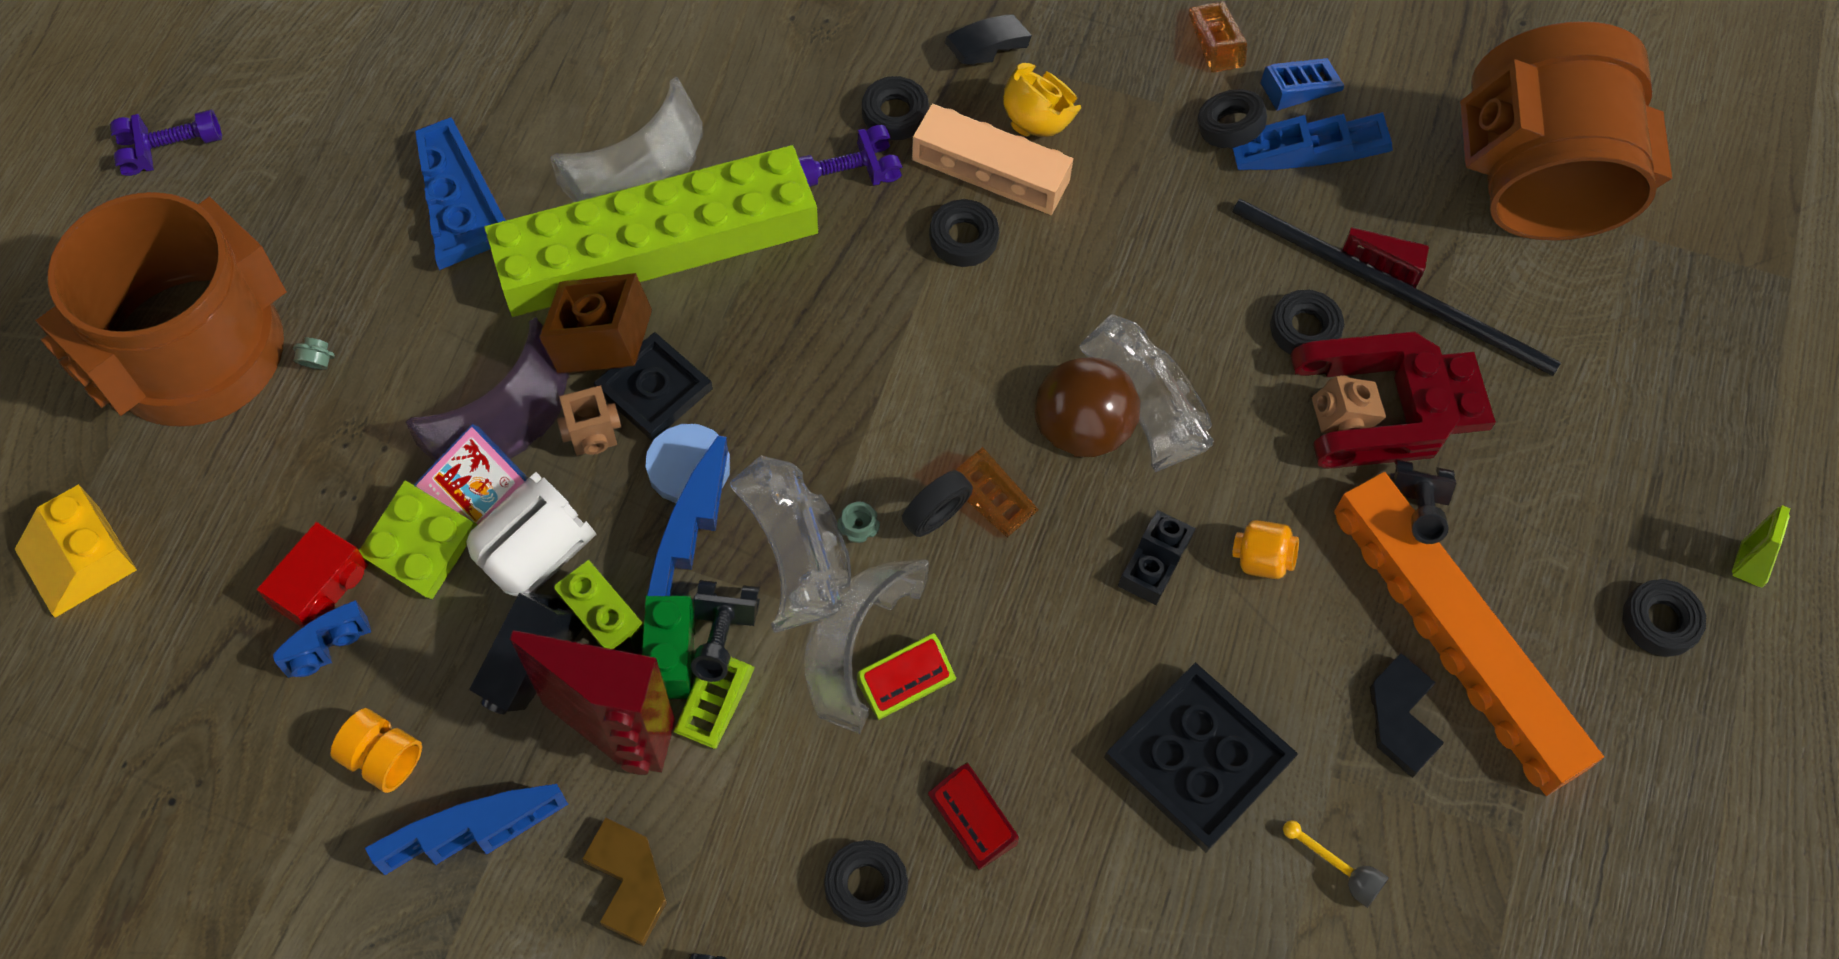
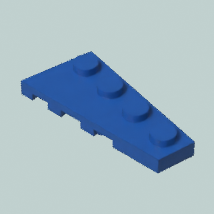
M452 117L415 131L421 171L424 177L426 202L430 215L431 234L435 246V259L439 270L490 250L484 226L506 221Z

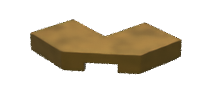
M605 817L582 858L585 864L622 881L600 923L602 926L644 946L667 904L647 837Z

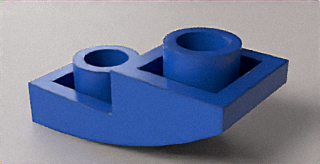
M356 600L323 614L292 635L273 654L274 661L288 678L312 675L320 667L332 663L328 647L333 645H349L356 642L360 636L371 633L368 618Z

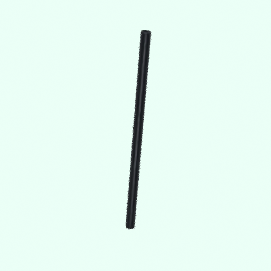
M1242 199L1237 201L1233 209V213L1551 376H1554L1561 364L1560 361Z

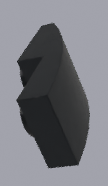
M1013 14L1001 15L980 20L956 30L946 36L945 44L962 64L975 65L976 63L993 62L997 50L1008 51L1010 49L1027 48L1032 35Z
M1157 510L1144 532L1137 550L1123 572L1118 587L1157 605L1196 528Z

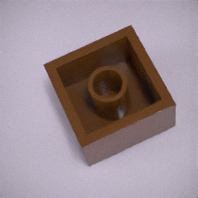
M636 273L559 282L539 338L558 374L635 366L652 308Z

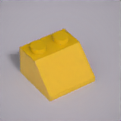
M79 484L37 507L15 547L17 555L55 618L137 571L100 507Z

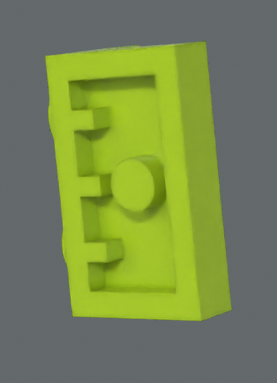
M587 560L554 586L556 593L603 648L614 649L624 641H627L635 652L643 647L644 625L590 560Z

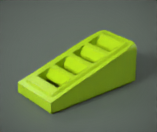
M1783 505L1777 507L1741 541L1732 569V576L1758 587H1764L1768 583L1785 535L1791 508Z
M730 657L728 671L735 674L732 682L725 679L717 682H707L696 677L674 732L717 749L755 667ZM710 683L728 690L725 699L707 692ZM705 700L721 707L719 714L715 715L698 708L701 701ZM696 716L713 723L712 731L709 732L691 725L693 717Z

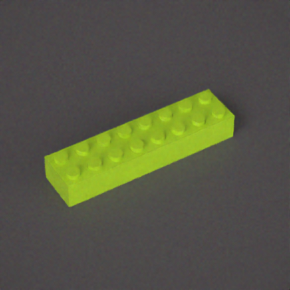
M793 145L484 227L511 316L515 317L551 307L559 282L636 273L640 282L818 234V216L816 202Z

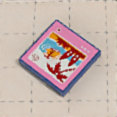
M472 424L414 485L479 524L522 485L528 477L479 426Z

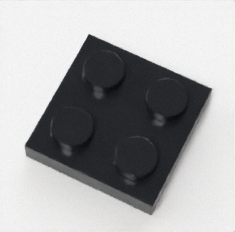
M656 332L652 333L642 342L635 366L611 368L594 382L595 387L601 385L604 398L610 404L615 403L616 409L651 441L713 390L712 381Z

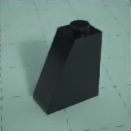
M519 593L469 690L482 697L481 704L495 713L504 715L510 711L525 710L537 692L510 640L513 630L573 642L584 625L566 603L556 595Z

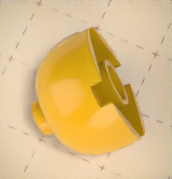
M1021 63L1016 67L1004 88L1003 102L1006 113L1012 120L1011 126L1019 134L1026 137L1030 136V134L1037 137H1049L1060 133L1072 122L1081 109V105L1074 106L1077 96L1065 83L1048 71L1043 76H1040L1033 72L1036 67L1035 65Z

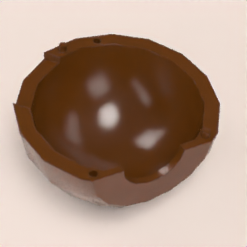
M1095 357L1077 358L1054 367L1046 375L1036 396L1035 420L1041 435L1043 434L1055 447L1073 454L1074 457H1097L1115 451L1131 437L1140 420L1141 400L1130 376L1116 363Z

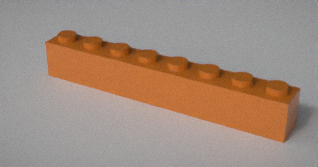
M1386 472L1344 493L1334 511L1338 525L1344 533L1351 535L1361 548L1365 562L1371 568L1376 569L1385 580L1392 598L1397 603L1403 604L1412 616L1416 630L1423 638L1429 639L1438 651L1445 669L1450 674L1456 675L1465 687L1471 704L1478 711L1483 712L1495 728V734L1501 744L1511 749L1521 762L1527 779L1534 786L1539 787L1545 796H1548L1587 772L1602 760L1604 755L1440 542L1424 544L1414 537L1411 517L1415 510Z

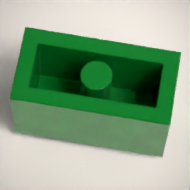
M646 596L642 655L657 659L668 699H687L692 689L693 672L691 664L694 657L695 619L691 596Z

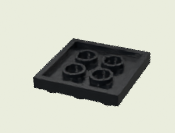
M1195 662L1106 752L1104 758L1207 853L1292 763L1298 753Z

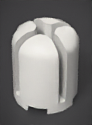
M535 472L470 531L466 543L471 559L506 594L517 597L519 593H535L597 534L587 521L583 523L577 517L579 515L568 504L569 502L544 477L541 478Z

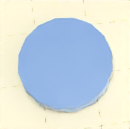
M680 424L663 431L653 440L646 455L645 467L652 488L662 498L677 503L692 472L719 435L714 430L700 424ZM729 452L727 455L723 486L725 485L730 475Z

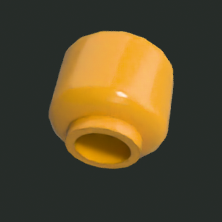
M1253 520L1248 523L1244 533H1236L1233 544V557L1240 558L1242 571L1247 575L1280 579L1287 573V570L1294 571L1299 550V538L1293 536L1291 528L1286 524Z

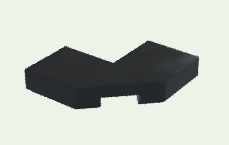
M1400 653L1370 686V694L1375 710L1377 748L1413 778L1444 742L1409 713L1436 682Z

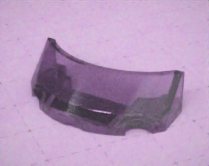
M534 317L529 321L528 337L518 361L495 388L483 397L459 409L433 416L411 417L405 422L416 445L434 462L472 424L479 426L509 458H513L525 451L538 437H542L554 423L562 409L559 396L565 393L570 372L557 373L539 338L543 325L538 318Z

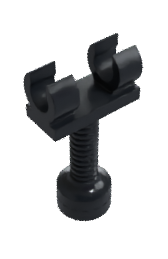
M1396 459L1394 461L1396 465L1395 474L1390 473V479L1404 497L1417 499L1418 509L1411 517L1414 537L1424 544H1435L1442 541L1447 536L1449 527L1445 512L1441 508L1436 507L1435 503L1449 506L1457 484L1454 470L1437 467V476L1414 472L1412 462Z
M699 581L694 598V619L713 621L707 643L700 645L696 649L691 664L692 672L699 679L707 682H717L724 679L727 675L731 658L724 646L730 624L755 625L760 598H758L760 587L743 585L741 597L738 599L717 596V593H714L717 582Z

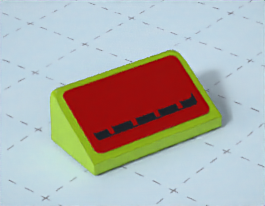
M935 633L857 673V684L878 721L956 680L953 669Z

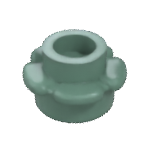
M304 337L302 343L293 345V350L295 351L293 362L309 368L327 369L329 359H333L335 354L327 350V342L315 338Z
M853 502L843 509L842 517L838 519V529L842 535L848 536L849 541L863 543L868 537H874L878 533L880 522L876 519L877 512L869 504ZM859 520L862 521L863 524L861 526H856L855 522Z

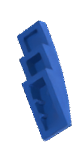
M1383 112L1347 122L1344 114L1307 123L1305 115L1266 125L1263 132L1256 139L1248 144L1233 148L1238 170H1277L1312 167L1351 161L1393 151L1391 137Z
M717 436L692 472L671 513L656 554L647 596H670L674 569L692 570L698 529L716 531L728 455L727 439L724 436Z
M557 784L506 791L462 803L413 822L367 846L365 850L372 863L384 875H387L423 852L437 865L475 841L487 855L564 808L568 803Z

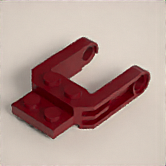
M1415 331L1312 341L1296 347L1291 352L1295 375L1326 374V377L1388 371H1395L1396 373L1394 379L1407 424L1334 431L1320 436L1314 441L1313 447L1317 463L1322 468L1332 469L1392 463L1396 459L1403 461L1431 459L1437 455L1451 434L1489 431L1496 423L1475 352L1442 355L1439 346Z

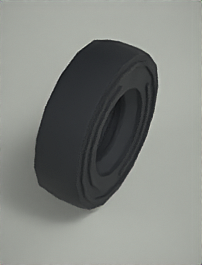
M901 76L885 77L875 81L867 88L862 98V118L867 128L884 125L891 137L888 140H905L913 137L929 110L928 96L924 89L915 81ZM898 99L906 102L910 110L904 116L890 117L882 112L881 106L888 100Z
M1244 89L1228 90L1208 99L1200 108L1197 121L1203 139L1210 145L1220 148H1235L1248 144L1263 132L1267 122V112L1262 98L1255 92ZM1233 113L1246 114L1245 118L1235 123L1222 124L1218 122L1223 117Z
M968 199L953 200L942 205L933 215L929 227L931 247L937 256L948 264L960 267L976 266L986 261L996 250L1000 233L997 218L990 208L980 202ZM957 223H970L978 229L979 237L971 243L963 244L953 240L949 230Z
M1310 289L1296 290L1285 295L1275 306L1270 328L1272 337L1277 345L1291 355V352L1296 347L1307 342L1341 339L1344 329V318L1336 302L1324 293ZM1300 313L1312 314L1321 322L1322 330L1316 335H1303L1294 328L1292 318Z
M957 470L947 472L935 479L906 507L902 515L904 525L917 537L925 536L938 529L951 519L967 502L973 491L972 484Z
M1666 579L1647 581L1629 595L1623 606L1622 621L1627 634L1637 646L1650 654L1662 657L1681 655L1693 648L1700 641L1706 630V613L1702 602L1690 589L1675 581ZM1653 604H1664L1671 607L1677 613L1680 620L1678 630L1665 632L1656 628L1649 618V608Z
M870 840L852 842L840 849L827 866L824 877L826 900L833 912L848 924L860 927L881 925L894 917L905 902L908 890L906 867L898 854L883 843ZM859 867H873L883 876L884 889L877 898L870 901H862L855 898L849 891V876Z

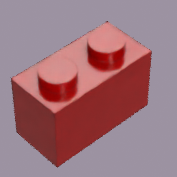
M315 522L256 590L271 608L303 628L323 614L334 610L335 604L348 589L354 588L361 581L368 564L357 547L318 522Z

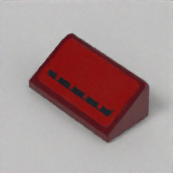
M968 762L958 767L928 792L929 798L978 870H981L1017 846L1018 834Z

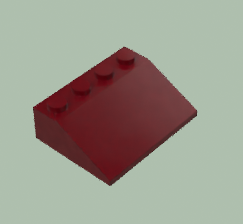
M513 630L510 640L545 707L614 762L620 764L623 770L637 775H647L649 770L662 773L675 719L656 658Z

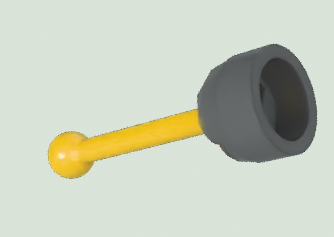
M1290 820L1284 824L1283 833L1287 838L1298 839L1349 877L1348 886L1352 896L1367 908L1371 905L1388 881V876L1371 866H1360L1353 869L1302 832L1298 822Z

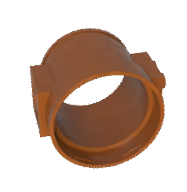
M1577 21L1542 26L1518 34L1499 44L1475 68L1471 80L1472 92L1460 101L1466 168L1487 174L1491 216L1495 223L1505 231L1524 238L1554 241L1578 239L1601 234L1618 228L1638 217L1654 200L1656 189L1673 179L1664 112L1649 107L1653 91L1647 50L1642 41L1631 32L1614 25L1599 22Z
M157 192L136 193L115 198L95 207L80 217L64 233L53 251L48 268V287L56 306L35 320L46 333V336L40 341L56 359L60 360L58 363L76 382L79 381L84 386V390L101 408L109 404L120 416L129 411L141 419L166 426L181 427L205 424L228 416L248 404L264 389L274 375L282 356L284 333L281 319L273 302L287 293L263 247L210 196L199 204L184 197ZM211 281L207 289L193 305L171 320L142 330L119 331L123 323L137 307L159 292L183 283Z

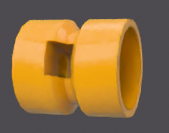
M364 708L358 710L342 725L332 743L330 755L333 760L352 772L360 768L364 780L379 790L389 793L403 784L414 770L421 756L422 743L402 729H392L391 723L372 710Z

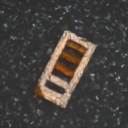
M1225 2L1189 8V16L1210 71L1215 73L1245 66L1247 42ZM1220 19V20H1217V21L1205 22V21Z
M983 447L956 469L973 486L972 494L967 502L1007 538L1039 510ZM978 470L983 476L974 483L970 476ZM990 481L996 487L985 495L980 489ZM1003 493L1008 499L996 508L992 501ZM1014 504L1017 505L1021 510L1007 520L1003 513Z

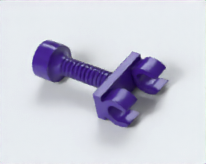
M212 109L195 113V121L192 124L188 123V125L184 124L166 128L165 130L162 129L153 133H148V128L139 114L131 115V119L125 117L117 118L110 123L111 136L116 135L117 144L132 145L135 143V149L121 148L114 153L115 166L120 165L121 174L126 176L139 174L143 169L146 172L154 170L151 154L153 147L156 148L157 146L160 147L196 137L202 138L204 143L222 140L220 124Z
M876 125L867 131L865 129L858 130L857 145L860 153H850L849 155L824 159L819 162L813 160L811 155L798 157L809 187L818 185V178L822 175L840 172V170H850L851 168L862 167V165L866 166L873 186L879 185L881 181L887 183L898 180L902 176L900 168H903L899 157L887 155L877 161L875 153L885 151L890 147L888 139L891 137L887 128L884 125Z

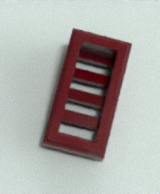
M1351 227L1341 250L1416 288L1426 268L1429 246Z

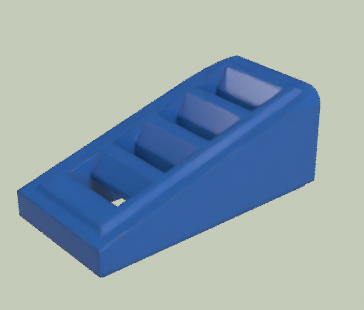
M1328 58L1278 63L1267 66L1264 69L1260 82L1277 111L1342 91L1345 86ZM1319 72H1323L1328 81H1323ZM1311 75L1315 82H1311L1308 76ZM1297 79H1300L1303 84H1299Z

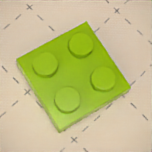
M405 480L359 552L364 559L421 595L433 600L467 547L466 541L470 531L478 524Z

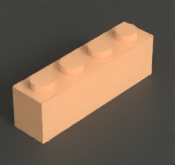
M933 103L913 136V161L1049 215L1053 214L1070 182L1074 158L1064 155L1061 151L1046 148L1029 141L1025 137L1015 136L997 129L989 123L979 122L961 115L953 109L943 108Z

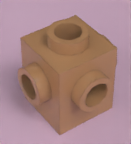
M1336 376L1327 381L1326 385L1311 397L1321 433L1372 428L1386 418L1376 382L1353 379L1348 376Z
M601 385L559 396L564 412V417L557 418L560 433L564 443L572 441L576 456L599 454L608 447L617 445L614 429L621 428V423L615 403L606 405Z

